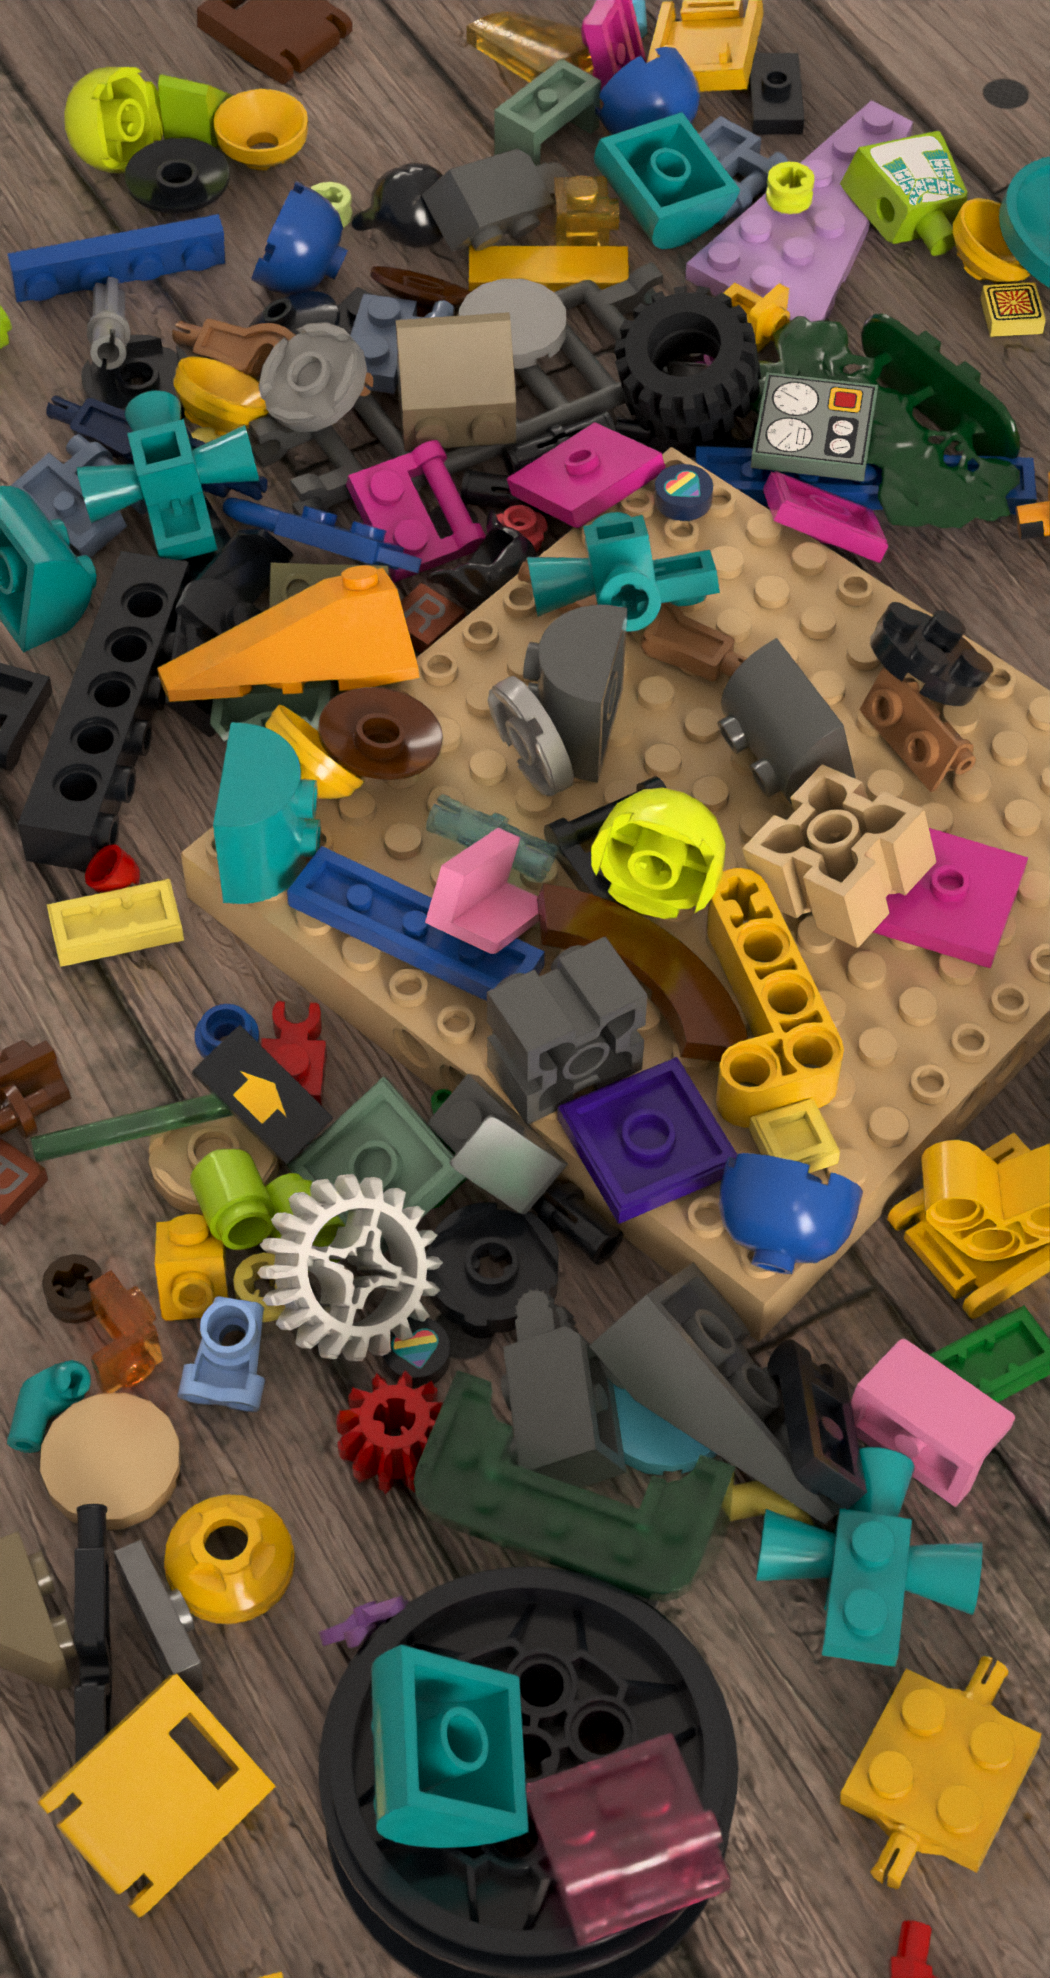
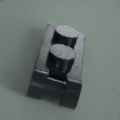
M792 1339L785 1340L773 1351L768 1361L767 1370L771 1376L780 1381L785 1412L784 1422L788 1431L792 1457V1471L800 1484L809 1492L815 1495L823 1493L848 1510L867 1493L847 1380L842 1373L826 1363L818 1366L812 1362L809 1350Z

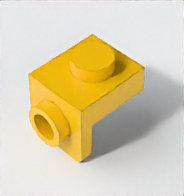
M735 282L723 292L731 297L732 307L740 305L746 312L748 323H752L755 333L757 352L771 340L774 341L773 333L790 320V312L787 311L789 288L780 283L764 297Z
M185 1214L175 1217L171 1221L156 1222L154 1264L161 1316L165 1321L202 1318L206 1309L213 1304L215 1297L229 1298L226 1278V1246L222 1240L216 1239L211 1234L207 1222L202 1215Z

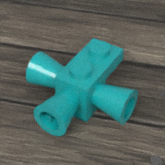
M165 391L142 393L133 398L125 409V418L132 430L127 435L134 464L76 467L90 521L94 523L145 499L159 557L181 560L217 551L218 548L201 484L260 481L246 426L243 425L192 450L184 419L181 420V404L178 398Z
M611 512L598 517L591 525L583 526L588 558L527 557L537 617L595 595L597 605L627 608L626 632L643 629L651 624L657 617L662 603L671 602L675 606H690L704 601L706 595L720 593L717 570L710 550L652 560L649 535L643 515L631 517L625 513Z
M865 1447L859 1448L867 1493L848 1510L839 1509L834 1534L771 1510H765L756 1581L828 1578L824 1607L827 1611L822 1655L895 1667L899 1655L905 1591L973 1615L981 1578L982 1542L910 1545L912 1519L901 1518L899 1514L915 1465L910 1458L897 1451Z

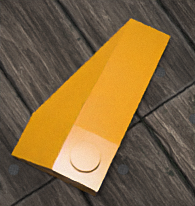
M367 565L350 567L345 569L341 576L324 579L157 668L159 680L169 702L243 697L253 690V685L263 684L272 688L282 689L283 694L303 693L304 684L309 681L338 680L339 691L419 678L418 664L398 590L383 568L376 569L373 566Z

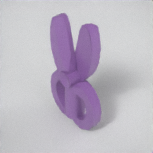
M403 1595L377 1604L376 1601H372L353 1608V1613L344 1622L319 1631L323 1646L344 1639L348 1648L365 1643L370 1635L389 1617L395 1616L406 1608L409 1600L404 1601Z

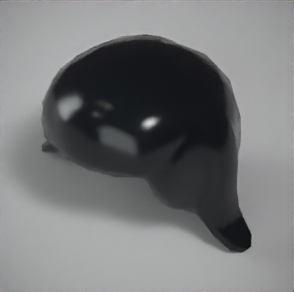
M407 163L390 169L377 180L372 191L371 207L353 217L352 227L358 231L380 230L391 241L400 242L405 246L413 248L426 247L439 242L444 237L422 194L439 180L443 174L431 165L423 163Z
M490 510L487 516L486 537L466 564H461L454 569L433 571L426 578L428 582L437 583L448 588L452 597L473 611L519 573L522 563L526 562L527 557H537L532 543L517 530L503 526L498 521L495 510Z

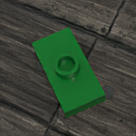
M1025 1305L930 1354L935 1360L997 1403L1050 1375V1339Z

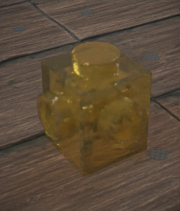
M584 175L554 177V246H609V231H619V199L609 198L607 178L605 176Z

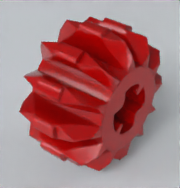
M406 1370L398 1378L397 1385H387L386 1380L376 1372L372 1379L373 1392L370 1393L352 1387L351 1393L348 1395L350 1409L341 1410L337 1415V1432L342 1435L337 1442L338 1453L343 1462H354L352 1465L353 1476L358 1480L359 1484L378 1475L379 1489L386 1495L393 1487L394 1479H404L405 1485L415 1493L416 1489L420 1486L419 1471L439 1477L440 1472L443 1470V1457L441 1455L450 1454L454 1449L455 1434L449 1428L453 1423V1411L448 1402H437L438 1391L432 1381L414 1390L412 1389V1376ZM401 1429V1435L391 1436L390 1430Z

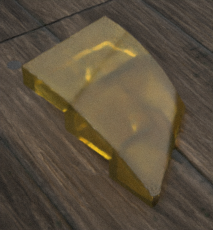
M510 11L489 14L466 26V42L529 83L561 58L585 72L593 69L589 48L583 44L582 28Z

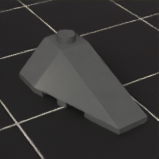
M694 1262L646 1294L589 1345L600 1358L599 1363L603 1373L614 1385L621 1389H626L635 1401L823 1524L835 1516L839 1509L842 1508V1506L823 1493L815 1495L809 1492L795 1477L791 1468L792 1457L788 1431L784 1422L785 1412L779 1392L781 1389L780 1381L768 1373L767 1367L761 1369L756 1366L741 1343L750 1332L736 1311Z

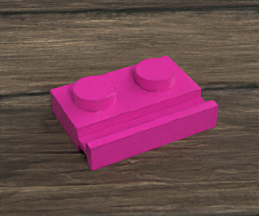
M597 0L590 13L583 20L581 34L583 44L589 48L593 64V76L601 80L602 91L609 80L630 61L639 56H642L646 63L647 60L632 0Z

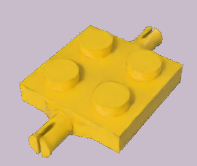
M982 1656L965 1691L946 1688L907 1668L898 1682L840 1792V1804L875 1821L886 1835L889 1836L875 1866L870 1871L871 1875L883 1884L887 1876V1886L899 1889L902 1884L901 1881L917 1851L925 1854L942 1855L976 1873L978 1872L1039 1749L1042 1735L1002 1715L991 1705L1004 1678L1009 1673L1006 1666L998 1660L992 1670L993 1658Z

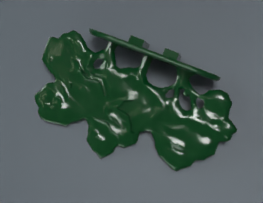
M874 313L865 320L861 331L864 357L854 355L848 348L847 330L837 321L817 320L811 322L804 316H797L773 333L779 361L777 363L759 361L761 379L758 381L760 391L757 400H750L751 409L757 414L760 411L767 372L878 385L867 463L875 464L882 469V482L878 489V500L888 522L892 525L911 527L930 524L939 528H961L974 518L995 521L1000 516L1010 515L1006 495L1020 484V470L1011 462L996 457H1007L1010 459L1018 457L1020 452V436L1015 421L1006 406L993 393L980 384L981 373L966 361L956 366L940 353L941 342L926 330L917 336L889 315ZM850 364L863 367L852 374L843 372L844 367ZM879 377L880 380L889 388L880 386V384L876 381L877 378ZM913 407L944 431L930 430L923 427L913 417ZM932 436L945 437L940 444L928 442L929 437ZM951 442H959L954 448L958 452L963 451L959 464L956 467L947 466L944 462V450ZM978 456H996V457H993V458H982V457H978ZM974 459L980 465L978 470L973 472L967 470L968 461Z

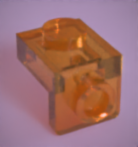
M110 1270L88 1284L95 1316L114 1340L91 1357L96 1382L103 1393H113L121 1387L130 1388L141 1383L152 1373L155 1366L163 1361L157 1329L153 1325V1322L156 1321V1315L152 1306L137 1286L126 1290L113 1271Z

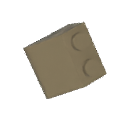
M510 313L395 320L398 396L404 451H412L421 444L432 440L440 441L443 448L516 443V392Z

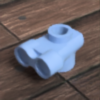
M220 1296L214 1298L213 1304L206 1309L201 1318L200 1332L202 1339L194 1364H185L183 1367L177 1395L180 1399L196 1404L222 1405L246 1412L259 1411L265 1379L257 1375L264 1307L261 1304ZM231 1331H241L246 1335L242 1341L235 1345L222 1346L224 1336Z

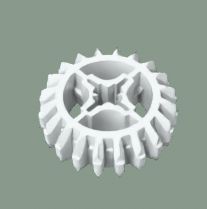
M353 1174L339 1175L334 1185L328 1179L312 1182L311 1196L305 1192L294 1193L290 1196L288 1200L293 1215L276 1213L271 1218L273 1225L282 1236L281 1238H266L260 1244L264 1251L275 1254L274 1265L260 1267L257 1273L260 1278L275 1279L277 1289L269 1291L262 1301L267 1306L284 1305L286 1307L279 1315L275 1325L281 1330H292L298 1327L295 1344L299 1347L311 1349L318 1344L319 1355L322 1358L336 1359L342 1352L347 1361H363L367 1350L374 1356H383L391 1352L390 1330L402 1341L412 1338L413 1335L407 1317H412L421 1322L430 1317L427 1309L419 1300L421 1296H435V1294L441 1291L433 1282L426 1281L427 1270H435L444 1262L438 1257L426 1256L424 1247L431 1244L438 1235L432 1230L417 1231L416 1226L421 1221L425 1211L420 1209L419 1206L402 1209L406 1192L399 1188H391L383 1193L382 1180L376 1177L364 1178L359 1184ZM344 1211H349L345 1227H338L336 1237L328 1247L312 1245L320 1229L330 1219ZM381 1234L388 1245L391 1263L382 1255L380 1248ZM348 1257V1262L351 1265L357 1266V1270L369 1273L372 1276H355L353 1278V1273L344 1269V1265L331 1262L329 1259H346ZM308 1271L314 1273L319 1279L321 1285L320 1303L315 1298L311 1289ZM374 1288L388 1289L377 1309L365 1319L353 1324L356 1309H363L368 1294Z

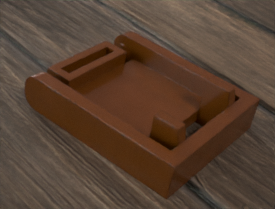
M207 0L197 7V27L280 84L289 82L294 76V70L299 74L304 72L339 45L340 39L347 37L353 30V23L350 17L326 0H250L237 10L235 9L246 0Z

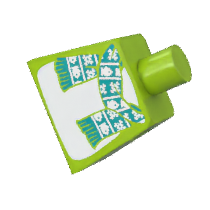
M934 131L858 147L840 185L884 239L892 244L922 238L933 256H939L951 250L955 246L952 224L958 211L966 203L968 192L941 132Z

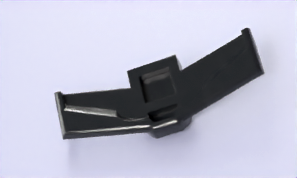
M264 529L238 530L194 581L185 585L175 608L177 619L171 661L262 613L253 603L270 584L271 563H289L293 558V553ZM165 695L164 703L207 737L217 734L210 724L213 699L169 702L167 695Z

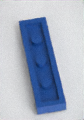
M219 214L8 253L17 303L29 300L44 301L56 295L82 290L93 291L95 283L106 284L108 277L118 279V284L135 280L150 281L161 275L188 270L202 271L214 265L225 264L224 230Z
M323 846L319 848L287 890L288 905L485 1001H487V991L494 989L506 977L516 973L526 974L534 969L539 975L545 966V951L517 938L498 953L490 954L426 924L425 921L431 904V897Z

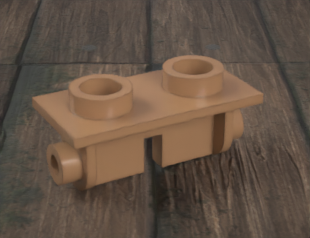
M883 666L859 710L930 792H935L948 771L953 770L957 775H962L976 763V757L972 754L974 746L969 740L963 739L948 722H941L938 719L940 712L925 696L919 693V683L914 678H904L901 682Z

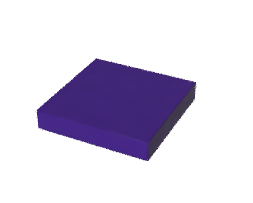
M678 1057L557 1106V1119L618 1224L721 1181L727 1158L731 1156L735 1160L737 1159L736 1151Z

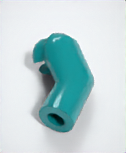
M75 1360L58 1363L35 1374L23 1383L19 1391L7 1438L8 1446L23 1453H36L41 1450L48 1420L67 1410L72 1404L81 1401L89 1390L91 1375L84 1364Z

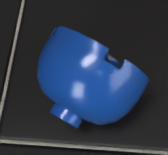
M661 47L655 49L660 57L648 63L645 62L642 56L633 59L619 70L603 87L599 98L604 105L602 109L595 107V113L612 135L681 112L692 124L699 108V84L692 69L676 48Z
M297 181L295 182L293 190L291 189L269 234L264 250L266 252L263 259L259 257L251 281L269 290L284 295H293L315 290L325 275L335 280L348 250L339 246L343 225L340 214L328 199L315 190Z
M740 1153L737 1155L736 1160L731 1156L727 1158L720 1185L718 1206L722 1224L733 1241L754 1252L752 1265L775 1273L792 1274L795 1263H818L835 1254L849 1238L860 1207L863 1194L861 1187L846 1177L833 1172L830 1173L828 1185H825L819 1177L808 1173L810 1165L769 1155Z

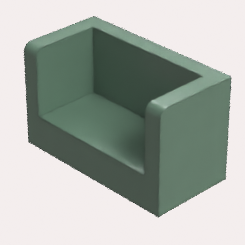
M561 58L494 110V155L519 149L530 155L534 165L537 166L540 165L541 143L568 122L588 133H593L600 125V119L595 113V107L600 108L601 80Z

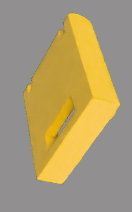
M683 0L680 12L682 21H676V10L673 1L662 2L647 63L660 57L655 49L674 47L692 69L699 84V92L747 89L763 19L762 0H749L745 17L742 0Z
M1013 1132L983 1152L999 1164L1031 1150ZM923 1188L896 1204L888 1214L887 1221L896 1231L902 1230L914 1222L916 1223V1225L905 1231L904 1241L954 1299H959L974 1290L966 1298L962 1309L971 1319L978 1318L1050 1272V1242L999 1261H982L966 1255L927 1221Z
M175 1673L169 1675L38 1799L37 1803L48 1814L60 1807L71 1793L77 1798L80 1804L72 1809L56 1826L116 1894L123 1893L142 1874L149 1880V1883L128 1904L132 1912L140 1918L156 1905L276 1786L178 1674ZM185 1717L189 1719L233 1769L227 1772L215 1785L208 1780L168 1734Z

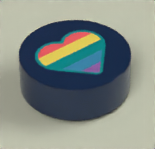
M677 464L665 468L657 476L654 502L657 509L666 517L678 521H691L702 517L711 508L713 481L705 470L694 465Z

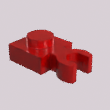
M277 1001L272 1010L274 1034L277 1039L262 1038L261 1046L322 1106L327 1048L326 1041L317 1040L322 1030L320 1006L318 1003L310 1002L308 1018L301 1023H291L286 1020L285 1001Z

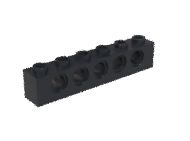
M120 552L18 822L26 861L86 871L89 862L97 852L108 845H116L119 833L118 812L122 802L129 803L133 797L136 784V769L134 767L138 756H146L149 752L153 732L151 720L154 711H162L165 706L166 693L159 680L157 668L171 661L177 619L175 608L185 585L191 582L189 562L131 552Z

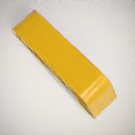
M744 868L727 869L723 871L715 894L709 901L706 929L709 940L754 1038L740 1041L730 1046L723 1053L719 1066L716 1105L718 1112L724 1120L734 1126L749 1128L750 1117L811 1098L814 1099L818 1108L830 1103L836 1095L844 1047L838 1030L767 883L759 874L752 870ZM780 1011H786V1012H790V1013H793V1014H791V1015H786V1014H781V1013H779V1012H780ZM801 1064H813L817 1065L820 1068L812 1069L804 1067ZM740 1082H750V1083H754V1084H756V1085H758V1086H755V1087H747V1086H742V1085H740L739 1083H740Z
M946 1140L935 1143L924 1151L921 1156L926 1219L931 1226L966 1255L982 1261H999L1050 1242V1143L999 1164L994 1162L977 1146L961 1140Z

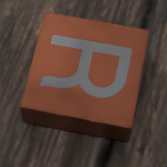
M420 583L400 601L412 646L420 653L427 650L466 617L465 609L423 583Z
M0 1138V1224L5 1226L48 1181L46 1168Z

